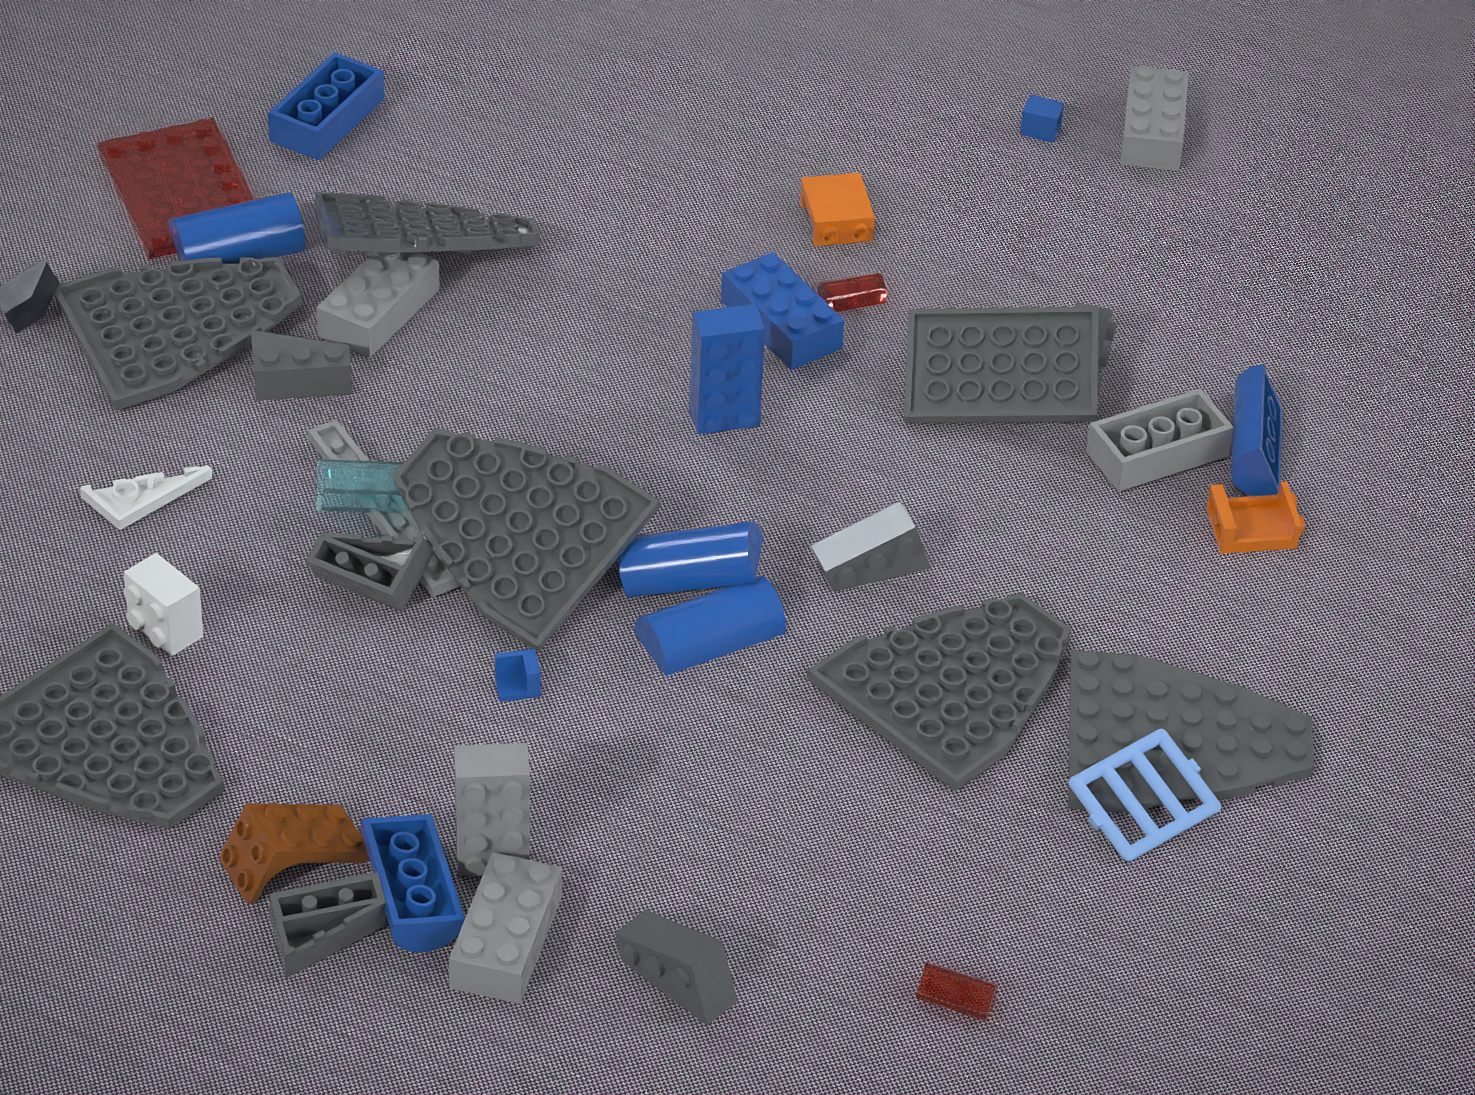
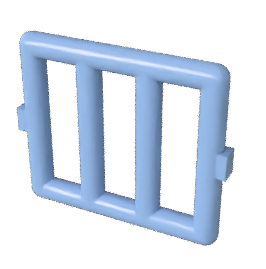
M1158 729L1072 776L1068 782L1069 787L1089 812L1090 817L1088 820L1096 831L1101 829L1123 860L1128 862L1209 818L1221 809V803L1199 775L1200 767L1193 758L1188 761L1164 729ZM1159 745L1202 801L1203 805L1187 813L1143 753ZM1131 761L1175 820L1159 829L1115 769ZM1103 777L1146 834V837L1130 845L1086 785Z

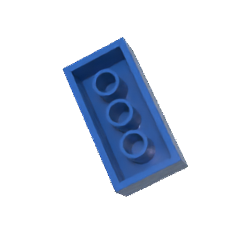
M333 52L268 112L269 141L310 158L322 159L385 99L384 70Z
M774 252L722 272L721 302L726 307L756 304L765 327L764 344L790 370L843 349L845 320Z
M756 304L695 311L692 313L689 411L697 434L760 426L765 327Z

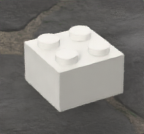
M157 553L124 571V595L127 602L126 618L135 630L139 629L149 637L154 646L161 647L170 656H173L204 637L200 588Z

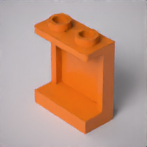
M861 173L801 177L800 203L802 209L807 208L813 226L814 246L873 241L875 216Z
M1287 481L1280 482L1278 494L1234 498H1227L1223 484L1210 485L1206 510L1220 554L1298 548L1299 537L1305 531V522L1303 516L1298 515L1296 494L1291 493Z

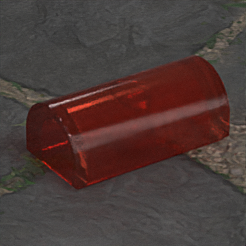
M877 272L819 283L818 295L836 312L886 303V286L883 276Z
M926 962L915 998L986 1021L990 1017L996 1001L998 984Z

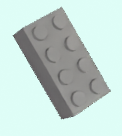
M1148 66L1130 67L1120 159L1121 165L1179 171L1184 138L1189 72L1177 69L1150 68Z
M382 252V256H369L316 307L318 337L334 343L348 344L349 350L371 358L439 291V261L418 252Z
M1200 388L1091 422L1089 424L1086 453L1119 492L1228 457L1230 455L1234 427Z
M528 743L454 746L458 877L483 876L492 852L530 860V770Z
M492 852L449 958L450 989L521 1004L562 897V867Z

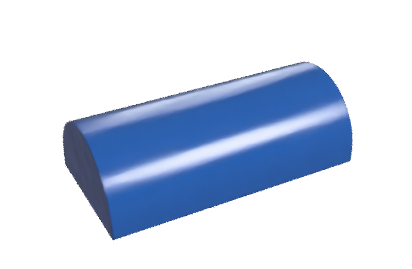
M290 192L170 218L168 222L180 261L221 258L222 264H239L240 258L263 259L265 257H280L305 251V233L297 202Z
M1264 364L1246 369L1239 375L1235 383L1231 478L1238 489L1251 496L1278 494L1281 475L1283 410Z
M751 521L637 535L619 556L620 577L626 597L755 583L764 537L758 523Z
M759 575L756 576L755 583L730 585L639 617L635 621L634 633L664 675L668 676L786 634V620L775 588L767 578Z
M432 814L363 818L360 826L373 873L378 872L386 900L385 914L396 945L409 952L421 953L434 951L451 943L459 935L465 918Z

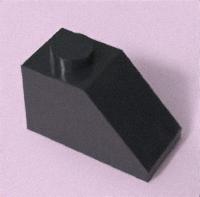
M45 259L0 286V308L16 333L44 317L59 284L58 279Z

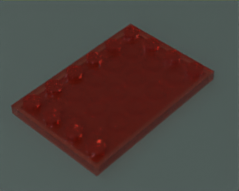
M214 118L200 119L191 123L172 125L163 129L145 131L135 135L98 142V152L149 259L177 253L168 227L170 218L255 200Z

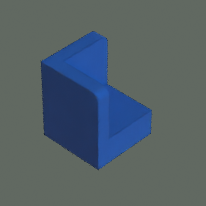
M1030 95L1022 110L1020 134L1054 143L1062 126L1064 102Z
M535 649L502 652L494 655V678L501 702L541 697V672Z

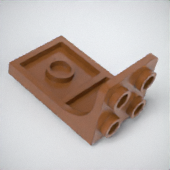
M246 803L220 853L221 864L246 903H256L269 880L289 866L299 863H367L369 859L362 835L358 832L343 807L336 804Z

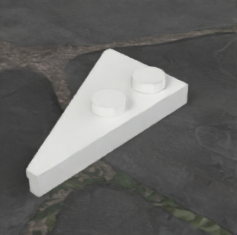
M208 465L204 467L195 466L184 468V475L164 478L163 472L137 476L133 479L113 480V487L92 490L91 485H84L80 488L81 498L116 528L121 530L212 479V469Z

